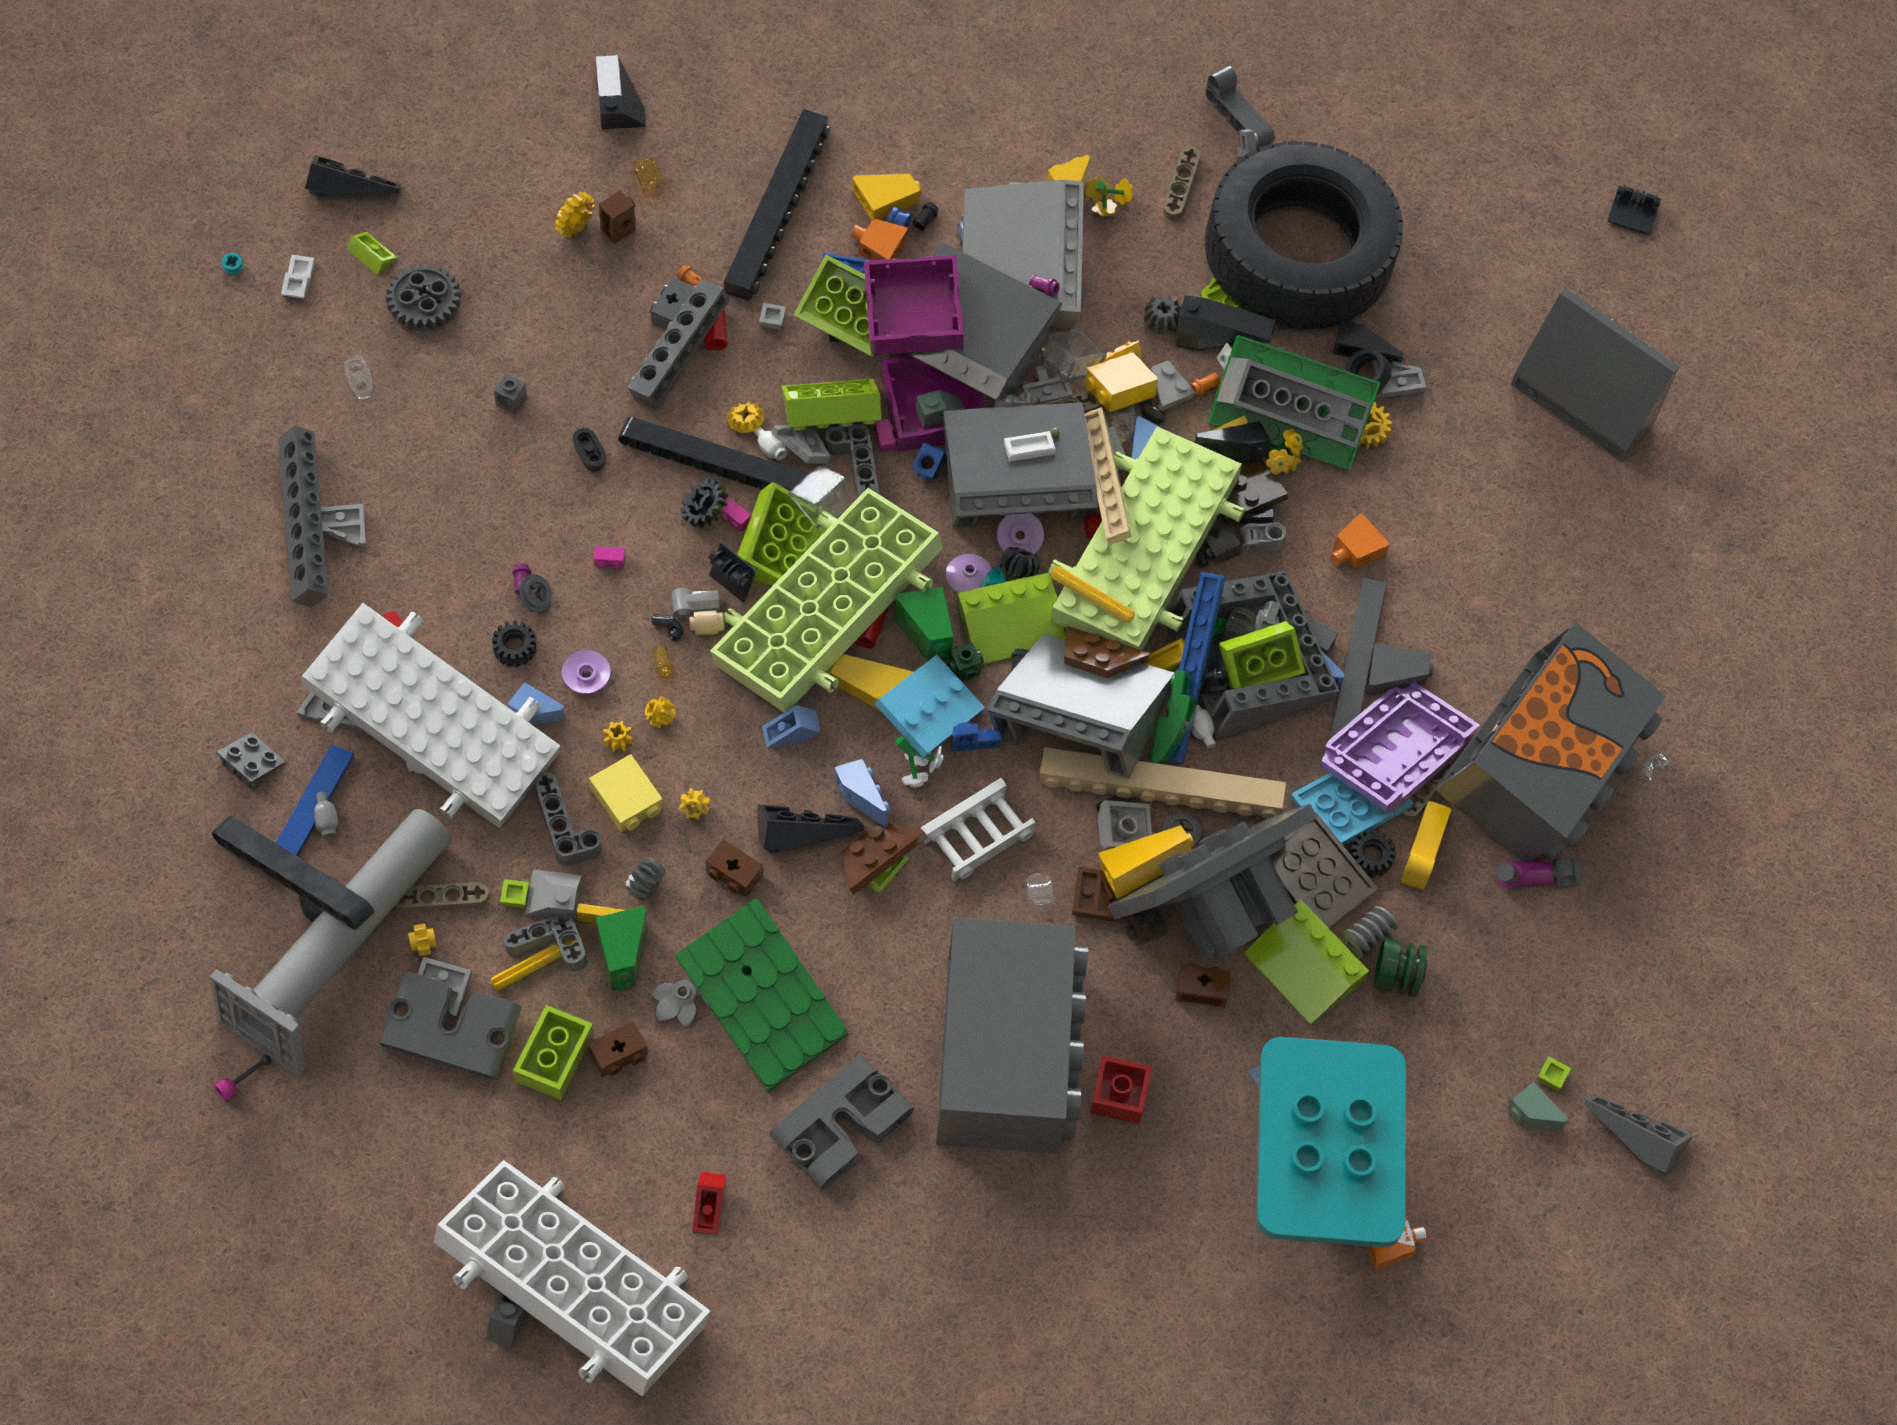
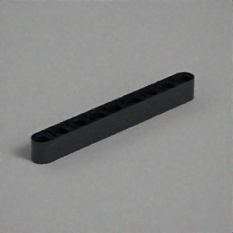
M628 417L618 436V441L622 445H629L631 448L647 453L650 451V454L668 460L672 458L674 462L690 467L695 466L694 468L712 474L716 473L718 476L733 481L738 480L739 483L755 488L760 487L761 490L774 482L812 503L821 483L812 474L635 417Z
M233 816L226 818L211 832L213 838L223 848L353 930H357L375 913L373 907L366 899Z

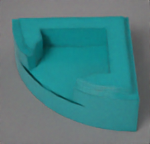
M999 566L987 573L983 579L982 587L1006 582V575Z

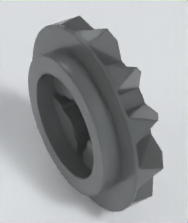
M536 574L528 575L521 579V585L517 587L520 590V595L517 598L522 600V607H527L529 612L537 613L547 609L552 600V591L546 579ZM537 589L535 593L536 597L531 599V590Z
M1182 812L1174 813L1164 821L1162 831L1182 824L1184 831H1188L1186 834H1191L1194 845L1199 841L1201 826L1192 815Z

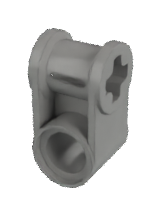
M1275 522L1265 524L1249 523L1241 526L1240 534L1243 536L1244 542L1242 551L1244 553H1258L1281 550L1285 542V527ZM1271 536H1276L1278 539H1273Z

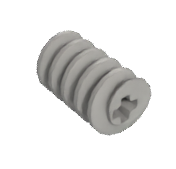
M1376 906L1371 912L1366 913L1364 918H1360L1357 924H1353L1350 929L1344 931L1343 940L1353 955L1361 959L1363 958L1362 951L1369 953V945L1376 947V940L1382 942L1384 934L1390 936L1392 933L1391 928L1397 930L1398 925L1390 912Z

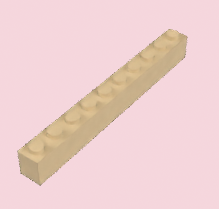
M1044 747L1040 769V783L1050 788L1065 787L1072 791H1092L1098 795L1113 794L1120 798H1140L1146 802L1160 801L1173 806L1181 804L1188 805L1194 809L1208 808L1220 813L1229 811L1236 812L1242 816H1262L1265 819L1282 813L1286 782L1143 761L1137 762L1129 779L1107 772L1101 755Z

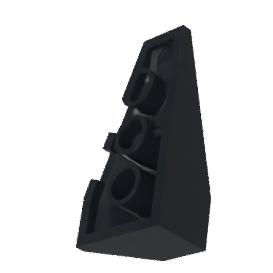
M618 55L596 56L601 130L646 127L644 106Z
M315 155L312 160L305 189L309 190L310 194L319 197L323 194L399 193L401 188L400 184L379 176L371 175L368 178L366 173L357 168L346 170L343 167V163Z
M1185 295L1179 313L1176 346L1197 351L1206 350L1208 347L1219 346L1223 348L1226 343L1233 345L1237 335L1260 343H1269L1276 321L1211 299Z
M758 804L757 807L759 841L763 849L774 853L780 852V850H791L863 831V825L858 818L829 813L825 814L824 818H821L820 815L812 813L813 811L804 810L803 813L796 814L790 812V807Z

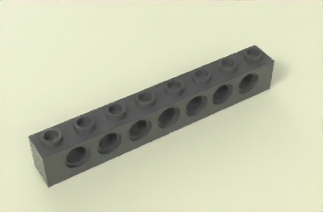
M293 426L278 438L291 602L312 607L328 595L315 434L313 431Z

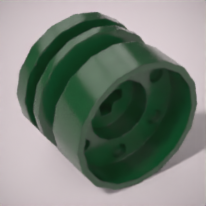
M1384 937L1377 958L1373 988L1390 992L1394 983L1399 982V994H1404L1409 984V996L1417 997L1425 979L1427 947L1419 945L1416 955H1414V943H1409L1405 953H1402L1400 940Z

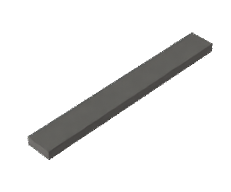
M1363 577L1343 671L1344 679L1339 691L1330 739L1360 715L1386 582Z

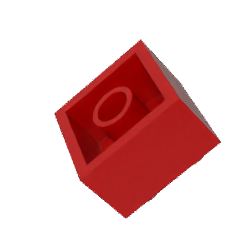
M1102 1055L1090 1113L1139 1124L1152 1066Z

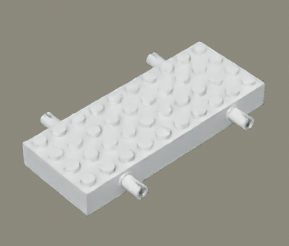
M362 603L302 675V686L333 707L325 718L321 720V726L323 728L328 727L327 731L333 732L344 717L348 718L452 794L439 809L443 815L448 814L447 818L452 819L463 803H465L500 828L535 785L537 776L545 772L559 754L560 745L529 723L530 719L541 708L538 701L533 703L534 699L529 697L517 713L513 712L410 637L419 625L423 623V619L419 615L415 617L416 613L411 612L401 626L396 627Z
M503 1160L437 1225L434 1243L465 1265L453 1276L454 1283L458 1286L463 1281L460 1288L466 1289L477 1276H480L591 1358L579 1370V1375L582 1379L589 1375L586 1382H592L604 1368L639 1395L643 1396L705 1328L710 1310L679 1288L688 1279L687 1273L684 1270L679 1275L677 1274L681 1270L680 1267H675L665 1278L555 1198L564 1190V1185L560 1180L556 1185L554 1184L558 1178H551L542 1188Z

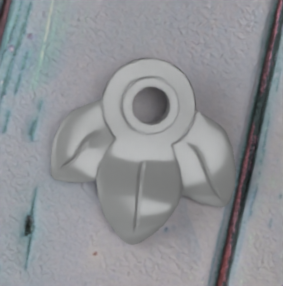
M680 980L675 984L663 983L653 991L652 996L660 1001L656 1008L658 1021H668L677 1017L684 1027L691 1024L697 1012L694 1003L697 991L692 982ZM682 988H687L688 992L685 996L679 995V991Z

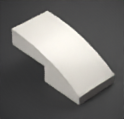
M291 255L288 273H285L282 296L305 298L315 266L314 258Z

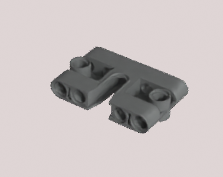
M404 971L396 997L389 1006L390 1014L379 1044L403 1053L416 1055L423 1059L497 1080L506 1052L511 1047V1038L522 1007L513 1002L474 991L461 1011L456 1027L451 1031H446L445 1023L450 1011L452 987H449V983ZM408 1006L407 1014L397 1016L399 1007ZM502 1034L505 1036V1040L501 1045H494L492 1043L496 1035Z
M860 1055L772 1129L770 1136L793 1159L795 1166L803 1169L824 1190L858 1162L856 1158L858 1152L847 1133L836 1123L837 1120H848L857 1131L879 1144L910 1117L914 1107L894 1089L889 1077L880 1074ZM881 1086L884 1087L886 1091L878 1093L874 1091V1089L876 1087ZM801 1151H807L810 1153V1156L802 1158L798 1154Z

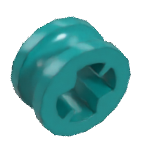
M228 253L223 256L222 266L224 272L228 275H237L243 270L242 258L239 254ZM229 262H236V266H229Z

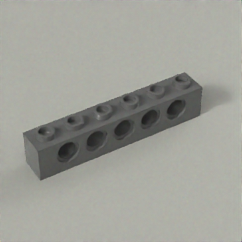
M701 278L697 286L692 289L690 296L681 305L673 321L668 324L665 333L655 343L650 355L644 359L637 374L631 378L627 388L634 399L655 409L658 407L730 301L723 287Z

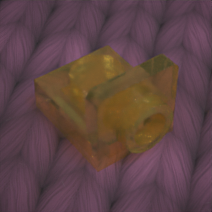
M642 157L634 161L635 165L630 170L636 174L643 192L665 182L654 157L650 159Z

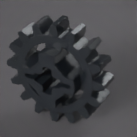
M706 478L704 483L699 480L698 486L694 487L691 485L692 491L690 493L685 492L684 494L687 499L681 501V504L685 507L680 512L684 514L683 519L693 527L698 526L702 529L705 524L711 526L713 519L718 521V515L725 513L722 508L728 505L725 499L729 495L725 492L726 488L715 479L711 481L709 478Z

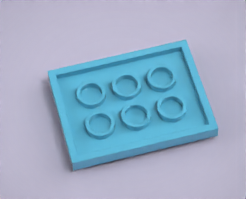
M938 655L934 656L875 702L879 710L923 758L952 736L953 726L971 721L985 708Z
M1330 773L1291 794V800L1297 808L1311 804L1313 810L1320 816L1343 846L1358 838L1360 833L1364 835L1365 831L1377 828L1404 811L1411 809L1413 806V802L1409 798L1395 811L1386 812Z

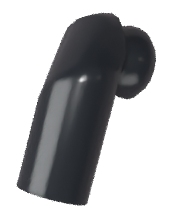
M1152 398L1141 401V413L1145 419L1159 424L1165 421V413L1152 405Z
M653 614L652 625L667 627L670 639L674 641L680 640L681 635L684 634V629L673 616Z

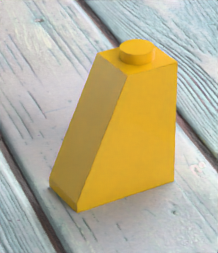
M911 174L859 175L852 177V191L871 220H880L889 216L894 207L904 210L920 203L922 188L918 181H914Z

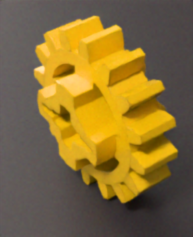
M580 191L578 195L574 194L572 198L565 201V205L556 216L558 220L554 222L556 225L554 229L564 238H571L573 234L576 235L582 231L586 223L589 222V219L592 218L593 213L591 211L595 208V205H593L595 200L586 192L582 193Z
M1376 402L1373 403L1358 447L1361 444H1365L1366 449H1369L1370 444L1378 447L1379 441L1385 443L1386 438L1390 435L1392 421L1389 420L1390 414L1383 413V406L1379 409L1376 408Z

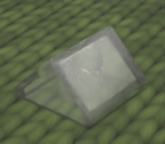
M821 466L817 467L788 493L817 530L823 527L817 523L820 514L825 517L822 512L827 511L830 515L834 516L849 503L846 478Z

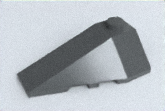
M1595 1094L1584 1102L1643 1162L1649 1164V1167L1656 1172L1666 1173L1672 1169L1693 1135L1667 1122L1662 1121L1661 1125L1649 1122L1647 1119L1648 1115L1644 1113H1626V1107Z

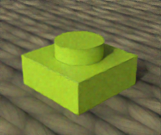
M504 879L500 905L525 909L529 882Z
M1548 1056L1536 1080L1559 1092L1571 1068Z

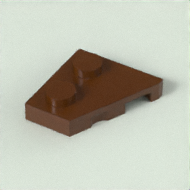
M1078 867L1072 915L1119 922V919H1113L1107 907L1113 903V895L1107 886V879L1103 870Z

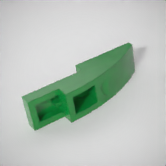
M1176 670L1175 676L1171 678L1170 688L1172 696L1171 700H1168L1166 707L1168 717L1159 716L1158 722L1155 723L1153 728L1155 742L1149 752L1151 763L1165 765L1179 748L1191 724L1197 699L1188 696L1191 674L1186 671Z

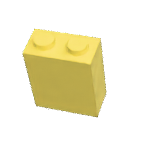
M631 754L589 778L590 789L621 833L627 829L629 831L635 829L642 820L647 817H656L661 812V809H663L662 797Z

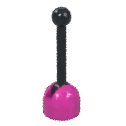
M269 1055L262 1056L260 1062L235 1080L226 1078L214 1084L215 1090L224 1101L229 1100L236 1093V1084L261 1066L270 1064L271 1057Z

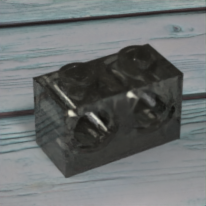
M1150 908L1120 918L1121 920L1125 919L1128 925L1126 932L1131 941L1135 940L1138 946L1165 936L1167 926L1158 909ZM1146 924L1151 929L1142 930L1139 925Z

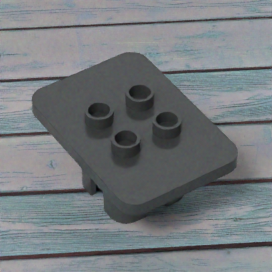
M1307 804L1262 820L1250 827L1247 826L1246 822H1242L1228 830L1222 829L1199 841L1200 846L1188 852L1182 851L1161 862L1159 866L1164 873L1163 875L1121 897L1107 907L1113 919L1116 920L1150 908L1158 909L1174 904L1202 959L1212 956L1215 950L1219 954L1233 950L1258 936L1255 927L1270 920H1273L1278 925L1298 913L1269 855L1286 846L1282 837L1317 818V815L1311 804Z

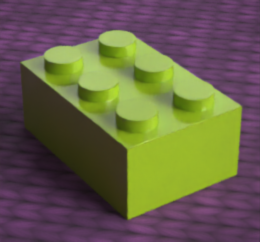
M1286 621L1218 643L1228 684L1231 689L1285 680L1305 673L1295 628Z
M546 1005L513 1069L515 1082L562 1100L588 1048V1043L591 1042L594 1036L593 1024Z

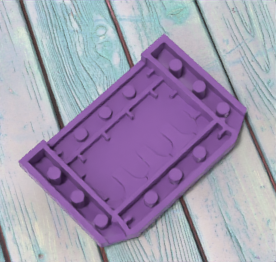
M1413 682L1404 689H1399L1398 687L1389 689L1333 736L1327 743L1321 767L1386 812L1395 811L1464 751L1480 729V725L1416 682Z

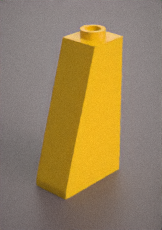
M842 654L827 670V673L839 680L838 688L879 710L875 702L911 675L913 671Z
M1180 825L1099 852L1098 856L1107 882L1118 899L1164 874L1159 864L1182 851H1190L1194 847V842L1191 834H1186Z

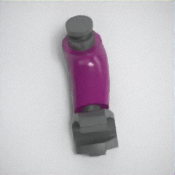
M1574 858L1552 859V867L1550 861H1513L1498 867L1497 879L1507 889L1554 884L1553 878H1556L1557 887H1571L1581 883L1582 870L1581 865H1578Z

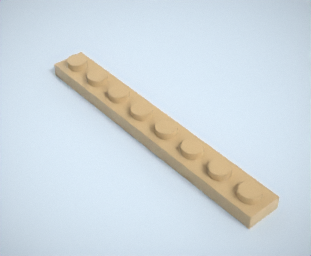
M1100 407L1084 415L1105 536L1109 545H1112L1132 536L1106 416L1103 408Z

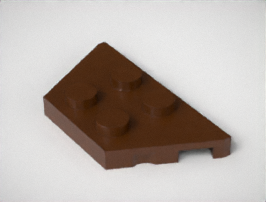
M1070 626L1066 627L1064 664L1109 678L1119 672L1132 669V664L1141 661L1145 664L1149 661L1150 653L1121 644L1118 641L1100 637L1097 634H1091Z
M878 823L842 850L847 884L851 894H856L926 840V833L921 829L888 823L887 827H884Z

